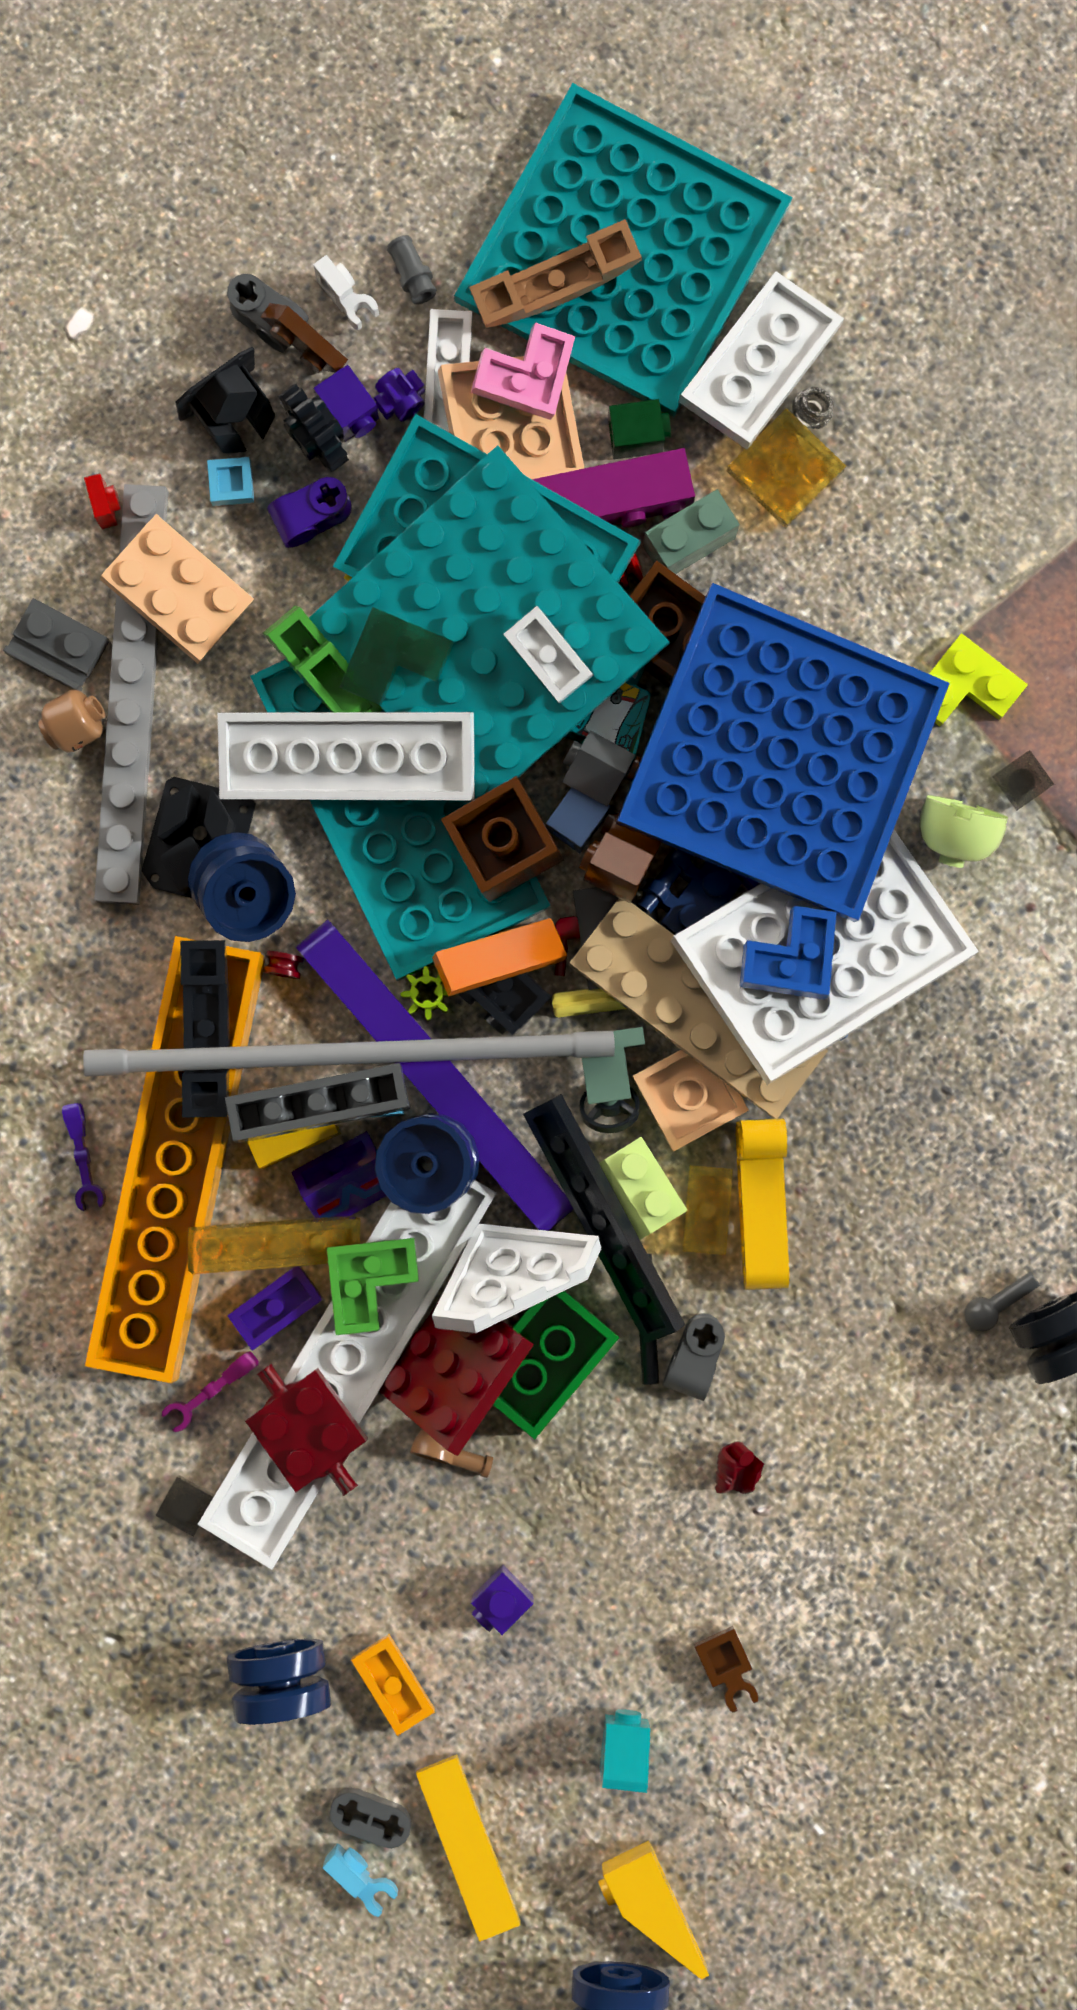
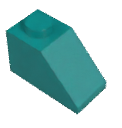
M618 1709L615 1711V1715L605 1714L599 1766L602 1788L647 1793L651 1728L649 1720L641 1718L642 1714L638 1711Z

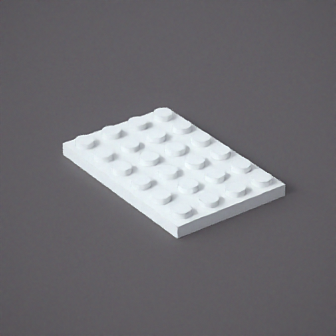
M893 830L859 921L853 922L836 915L830 993L825 1000L740 987L743 946L747 940L787 946L789 916L793 906L824 910L763 884L756 886L674 935L671 939L672 944L766 1085L979 952L895 830Z

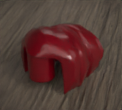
M740 1441L730 1443L720 1449L717 1456L716 1493L725 1494L731 1490L742 1494L752 1493L755 1490L756 1483L762 1476L764 1463Z

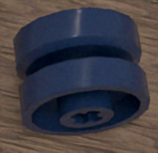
M233 832L218 836L204 845L191 863L188 884L192 899L216 933L231 941L252 942L266 938L283 926L293 910L296 896L293 877L270 846L252 834Z
M426 1113L400 1122L385 1134L376 1153L375 1172L381 1190L393 1204L408 1212L430 1214L448 1208L470 1190L478 1175L479 1153L474 1137L462 1123L447 1115ZM422 1156H427L432 1160L433 1168L426 1171L422 1167V1164L425 1162L421 1158Z
M304 1638L270 1642L238 1650L229 1654L226 1658L229 1681L240 1686H246L232 1697L234 1720L239 1724L256 1725L290 1721L322 1712L331 1706L329 1681L319 1676H314L326 1664L322 1640Z
M606 1961L580 1965L573 1970L571 1997L572 2001L579 2005L573 2010H664L669 2004V1977L654 1968L629 1962Z

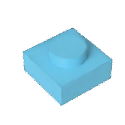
M250 457L207 460L210 502L212 506L254 503Z

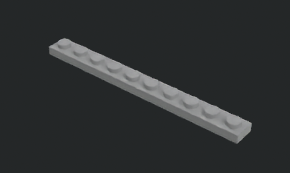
M124 484L119 555L155 514L167 522L169 491L166 486ZM117 594L94 901L97 903L140 905L159 630Z

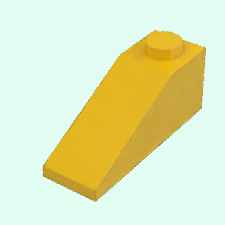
M648 1840L603 1862L604 1878L599 1880L598 1883L609 1906L617 1904L623 1918L702 1980L708 1977L706 1961L650 1841Z

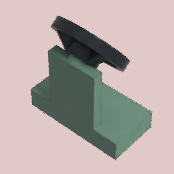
M643 1027L613 1031L615 1041L614 1057L582 1058L586 1091L580 1099V1115L583 1122L597 1132H621L632 1126L639 1116V1097L635 1090L629 1086L624 1049L645 1045ZM632 1098L635 1103V1109L623 1100ZM587 1101L588 1105L596 1104L588 1115L584 1110ZM619 1113L630 1115L623 1122L612 1125L600 1124L594 1121L600 1116L613 1117Z

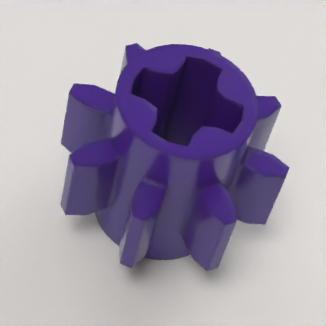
M400 368L392 369L383 375L375 385V389L379 393L374 397L377 408L386 420L395 414L400 422H404L417 414L425 405V401L421 397L425 393V384L414 370L404 375Z

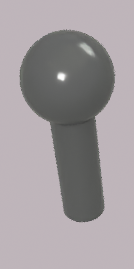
M1030 1271L990 1299L985 1297L972 1299L964 1311L967 1324L972 1329L980 1332L992 1329L998 1322L999 1313L1040 1286L1038 1280Z

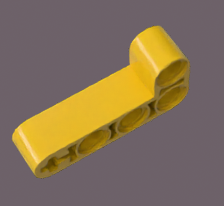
M784 1118L740 1120L736 1122V1155L744 1289L789 1288V1255L783 1159L787 1157L786 1122Z

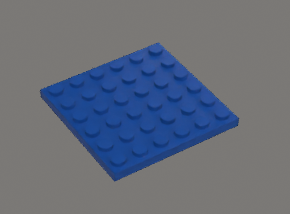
M712 583L696 619L616 824L826 911L837 912L836 915L857 922L862 914L950 683Z

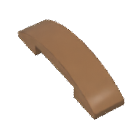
M626 219L586 236L587 243L510 276L507 270L469 287L485 327H494L514 322L557 307L609 282L642 261Z

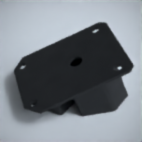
M253 347L235 355L189 388L175 401L180 422L195 414L223 453L247 451L240 435L231 423L242 422L246 417L263 440L275 418V413L268 398L250 374L255 369Z
M175 776L168 779L165 783L141 870L153 889L192 898L188 884L192 861L204 845L218 836L233 832L248 834L256 807L254 800L220 799L219 788ZM172 788L178 789V792L171 795L170 793ZM242 806L248 808V811L244 814L240 812V807ZM198 826H203L207 830V836L203 840H197L193 836V831ZM157 874L159 876L158 881L153 882L151 876Z

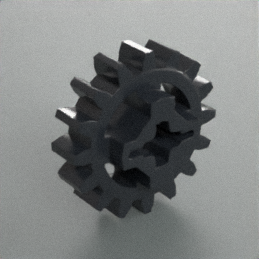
M293 384L278 395L280 404L287 415L283 420L285 423L283 426L309 461L315 457L319 458L323 466L327 467L330 472H334L349 461L348 454L341 446L342 443L339 440L343 437L342 433L344 431L318 395L313 399L308 398L303 389L299 388L297 384Z

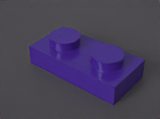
M297 1264L227 1316L253 1351L324 1298L300 1264Z

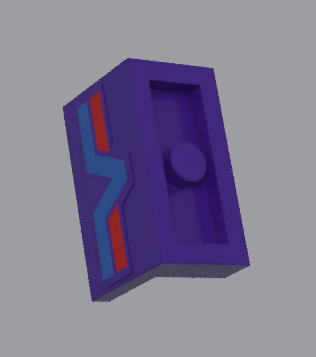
M367 1131L291 1172L303 1200L322 1230L386 1197V1194L380 1188L375 1172L377 1149Z

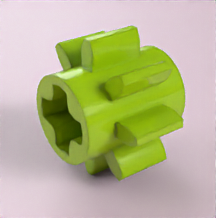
M424 966L422 977L416 979L409 974L406 976L409 983L412 984L411 990L401 992L400 996L404 999L413 1000L414 1003L408 1010L410 1015L415 1014L420 1009L425 1011L427 1021H431L432 1011L439 1008L444 1013L448 1012L446 1005L443 1003L444 997H448V994L441 986L442 980L440 975L437 978L431 977L428 967ZM433 984L437 986L434 991L437 1000L434 1003L429 1000H425L422 1004L418 1002L421 996L417 989L421 985L426 988L431 987Z

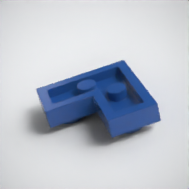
M793 906L789 916L787 946L747 940L743 946L740 987L825 1000L830 993L837 912Z

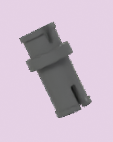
M403 235L392 240L387 246V251L392 256L401 275L399 281L403 291L409 292L414 304H423L436 295L437 290L431 282L433 274L427 265H423L412 243V238L409 235Z

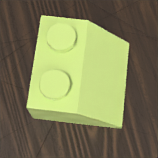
M639 1137L599 1163L640 1240L688 1211L642 1137Z

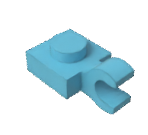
M337 1843L326 1856L323 1869L354 1898L358 1896L365 1904L369 1913L379 1917L382 1914L383 1907L375 1901V1893L384 1891L392 1899H395L398 1895L397 1886L387 1878H370V1873L366 1870L368 1864L365 1859L354 1849L349 1847L345 1850Z

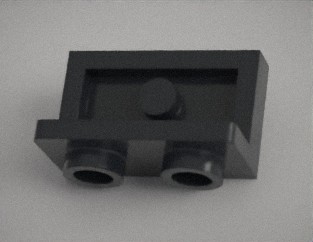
M527 973L458 993L470 1005L477 1001L488 1012L484 1019L502 1035L506 1031L512 1035L517 1034L552 997Z

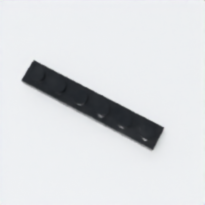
M560 1094L525 1112L523 1116L587 1235L599 1237L601 1250L598 1256L645 1344L677 1332L685 1326V1323L563 1095Z

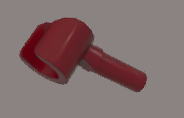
M575 916L560 918L555 923V928L566 953L568 952L567 940L580 938L578 919ZM567 957L564 961L555 964L554 975L565 976Z

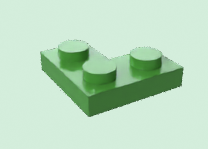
M415 1238L327 1247L336 1335L380 1330L376 1286L419 1282Z

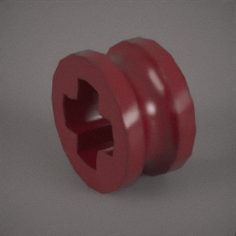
M268 950L266 952L269 964L263 966L262 972L290 979L301 978L298 966L304 963L303 957Z

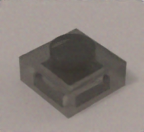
M1030 750L992 776L1016 811L1055 785Z
M179 1475L176 1477L156 1516L194 1537L200 1528L197 1524L215 1495Z

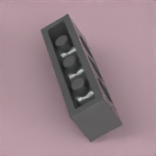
M400 1063L225 1097L232 1138L237 1143L410 1109L403 1069Z

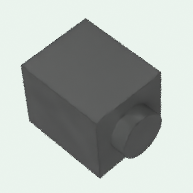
M590 730L583 744L574 741L566 755L563 764L570 768L562 782L608 806L635 754Z

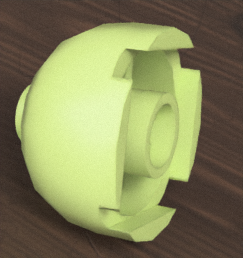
M928 795L921 810L919 826L921 836L928 848L940 854L938 860L940 863L963 868L965 861H981L991 856L999 847L1007 827L1008 817L1006 815L978 805L976 808L962 804L963 801Z

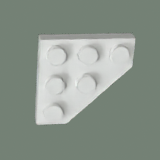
M478 1224L432 1314L435 1328L478 1333L588 1280L601 1250L599 1237Z

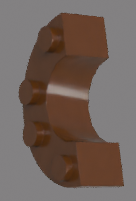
M636 757L627 775V780L633 781L641 757ZM611 810L600 831L604 835L602 841L595 840L593 845L590 844L579 868L586 871L583 881L631 903L661 842L616 824L619 813Z

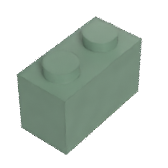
M716 489L646 531L643 548L653 564L657 560L677 574L734 540L740 524L719 490Z

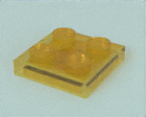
M786 408L756 437L747 450L744 449L727 466L726 471L786 529L845 471L846 465Z

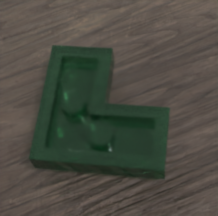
M372 607L339 688L382 705L398 665L438 682L454 641Z

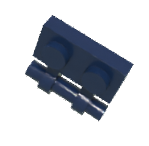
M672 849L664 859L666 865L656 879H650L643 888L644 895L636 906L647 915H651L657 905L667 913L659 924L676 935L725 906L743 881L727 869L704 861L700 868H697L691 862L693 855L678 849ZM678 876H680L688 884L677 898L671 894L669 889Z

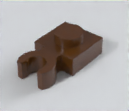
M733 1626L694 1643V1647L712 1687L714 1688L725 1682L724 1700L732 1713L738 1711L733 1697L739 1690L747 1691L753 1703L758 1702V1693L754 1685L749 1680L742 1678V1674L752 1670V1667Z

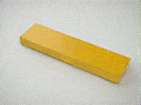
M453 1755L416 1770V1776L479 1942L520 1926V1918L458 1755Z

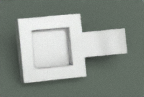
M327 255L313 264L317 282L340 311L346 313L348 321L354 329L360 330L362 328L361 320L356 316V312L359 309L366 308L370 310L375 318L379 315L378 305L371 296L353 292L352 286L355 285V281L343 264L339 263L335 266Z

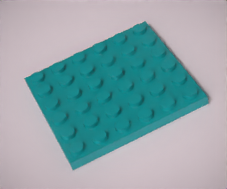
M572 83L454 294V302L480 315L469 287L507 270L510 276L587 243L586 236L626 219L642 261L609 282L571 301L539 314L499 326L526 340L529 339L531 328L535 322L575 336L569 359L570 363L642 401L659 399L661 411L668 412L669 415L675 417L682 405L679 403L680 395L705 363L788 211L793 197Z
M498 445L309 617L323 636L335 646L363 681L362 686L385 712H474L475 799L515 776L517 778L520 777L670 643ZM536 606L541 609L593 673L589 680L561 703L555 699L503 635ZM462 800V801H463L465 804H468V803H470V802L473 801V800Z

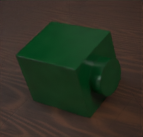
M659 399L609 406L607 420L613 460L663 452L665 439L671 438V425L668 412L661 413Z

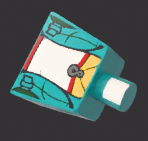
M645 666L565 737L583 744L591 730L636 756L651 697L649 691L637 686Z

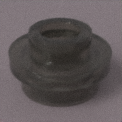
M811 387L797 394L792 403V411L795 418L802 425L811 429H820L825 427L832 419L833 400L825 390Z

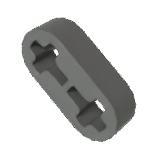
M349 1787L338 1792L331 1804V1821L337 1829L344 1833L391 1849L401 1846L410 1835L412 1823L410 1814L405 1807L393 1801L358 1788ZM349 1800H355L358 1802L357 1810L369 1815V1817L365 1818L360 1815H354L351 1821L343 1818L344 1810L338 1806L339 1804L346 1806ZM391 1815L399 1817L398 1825L404 1829L402 1831L395 1830L392 1836L386 1835L384 1833L385 1826L373 1821L374 1817L388 1821Z

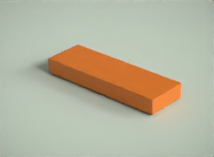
M548 918L435 952L432 959L449 997L562 962L567 957V953L552 919Z

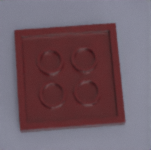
M435 1306L390 1371L379 1392L443 1448L458 1456L534 1344L504 1321H500L478 1333L435 1328L432 1318Z

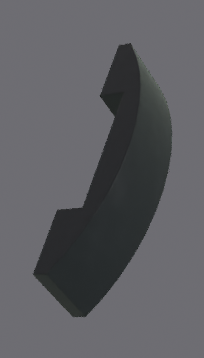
M226 940L180 941L184 1049L230 1047ZM229 1069L184 1071L182 1073V1118L228 1117L225 1097H229Z

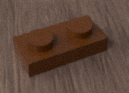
M270 303L261 315V318L272 327L269 330L270 334L280 343L288 347L293 345L302 353L300 360L311 370L317 373H321L322 370L336 373L348 361L344 355L289 306Z

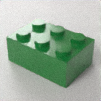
M566 1291L527 1308L512 1326L514 1330L534 1345L493 1404L534 1440L619 1339L615 1332Z

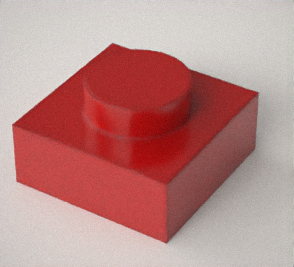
M100 473L84 477L94 518L101 529L117 526L118 523L114 511L121 510V505L115 486H107Z

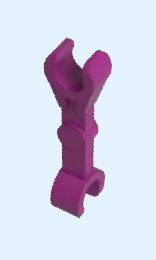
M251 1351L246 1352L229 1365L221 1374L222 1377L206 1385L200 1390L201 1393L187 1404L179 1401L173 1402L164 1408L161 1416L165 1417L173 1409L180 1410L184 1416L183 1422L172 1429V1431H182L191 1423L193 1409L206 1399L209 1401L217 1395L227 1383L231 1384L248 1374L259 1365L258 1359Z

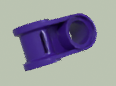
M324 477L295 492L275 499L268 505L267 511L286 548H293L346 521L351 514L352 503L345 486L340 480L334 477ZM332 495L337 504L329 508L325 498Z

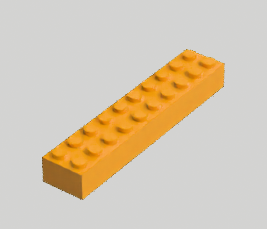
M175 936L151 1050L184 1049L180 941H195L193 939ZM226 946L230 1047L248 1046L266 958L260 952ZM243 1068L229 1069V1097L238 1095ZM184 1071L146 1072L85 1362L86 1367L167 1383L179 1380L231 1129L229 1117L182 1118V1073Z

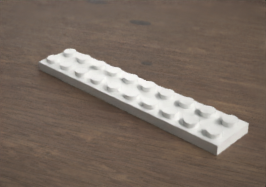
M422 1156L421 1158L425 1160L422 1167L426 1171L433 1168L432 1160L427 1156ZM475 1180L470 1190L446 1209L430 1214L408 1212L390 1202L366 1243L415 1238L419 1282L376 1286L380 1330L336 1335L333 1304L331 1301L285 1377L284 1383L287 1385L300 1381L319 1368L359 1425L497 1193ZM252 1432L197 1525L272 1570L329 1475L314 1479L295 1493Z

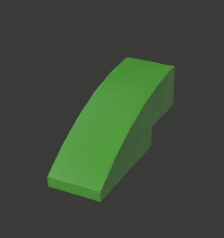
M293 606L263 632V635L330 712H380L383 710L363 687L364 682L335 646L323 636L300 607Z

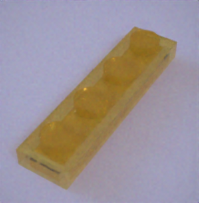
M353 1215L188 1227V1271L192 1274L328 1264L327 1247L360 1244V1218Z

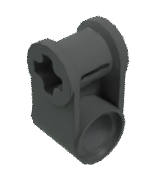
M252 274L238 275L229 283L227 296L234 318L256 333L270 347L284 353L288 346L280 343L270 334L269 330L272 327L261 318V315L270 303L287 305L307 322L309 317L305 311L291 299L280 295ZM252 295L255 297L254 302L248 300ZM240 297H244L247 300L242 304Z
M700 1313L688 1320L678 1347L675 1349L668 1365L662 1386L701 1401L705 1400L725 1340L724 1329L717 1318L711 1314ZM705 1324H711L710 1330L716 1336L715 1339H706L704 1345H699L697 1335L693 1331L695 1328L703 1329Z

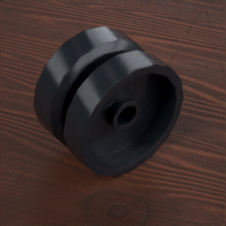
M1077 1291L1039 1306L1010 1325L1009 1329L1019 1348L1029 1350L1039 1348L1032 1353L1026 1363L1037 1384L1050 1383L1077 1373Z

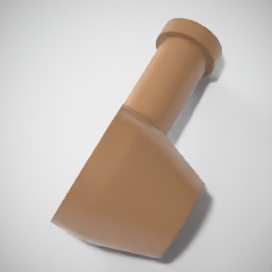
M423 1429L416 1436L410 1453L416 1456L480 1473V1476L485 1478L488 1477L493 1464L492 1456L486 1455L484 1457L462 1450L456 1456L443 1448Z

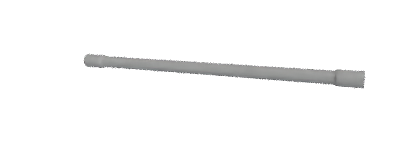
M587 1031L565 1035L131 1051L126 1049L84 1050L83 1065L84 1075L88 1077L126 1075L127 1073L559 1056H572L574 1058L614 1057L615 1041L613 1031Z

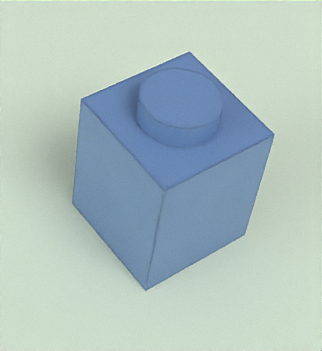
M571 787L546 822V828L549 833L580 854L609 814L611 806H605Z

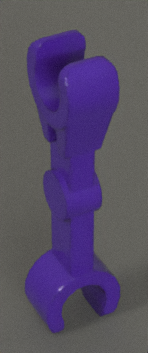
M81 1103L64 1105L62 1107L63 1120L70 1138L74 1141V1159L76 1165L79 1166L82 1187L75 1195V1203L81 1211H85L84 1194L87 1191H93L98 1197L99 1208L103 1207L106 1202V1194L103 1188L93 1184L89 1165L91 1163L90 1153L84 1140L86 1136V1118L83 1105Z

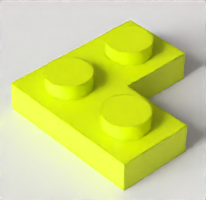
M961 633L929 673L950 683L935 723L941 727L966 695L996 719L1000 720L1028 684Z

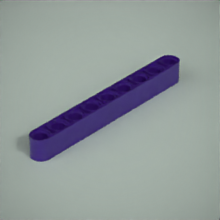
M328 919L295 946L376 1041L431 1039ZM451 1061L400 1062L403 1073L438 1114L447 1115L465 1126L474 1137L480 1163L538 1230L550 1231L574 1210L565 1193Z

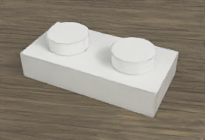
M538 606L503 634L559 703L593 676V673Z

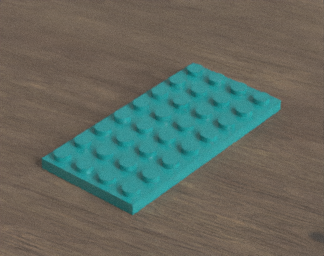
M285 660L250 675L267 712H330ZM310 800L397 981L406 978L408 974L412 975L424 969V966L429 967L435 964L432 959L435 952L495 935L551 908L537 877L530 879L492 902H489L484 897L441 821L443 817L466 805L462 800Z

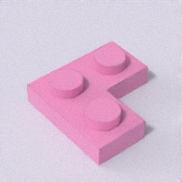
M535 322L531 328L523 361L484 348L480 356L471 393L551 420L556 412L575 336Z

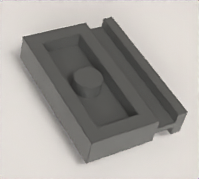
M33 598L14 630L12 640L8 646H5L3 651L8 656L72 690L82 691L84 682L93 672L109 643V639Z

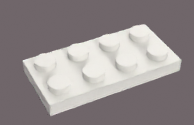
M775 271L682 392L679 403L747 450L841 327L844 318Z

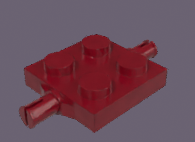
M272 1364L256 1374L272 1396L262 1409L245 1420V1422L295 1493L314 1479L326 1477L327 1475L333 1480L342 1496H345L349 1491L357 1487L358 1484L353 1480L343 1466V1463L351 1452L368 1440V1437L319 1368L302 1380L287 1385Z

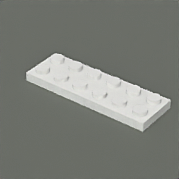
M474 712L217 713L220 799H475Z

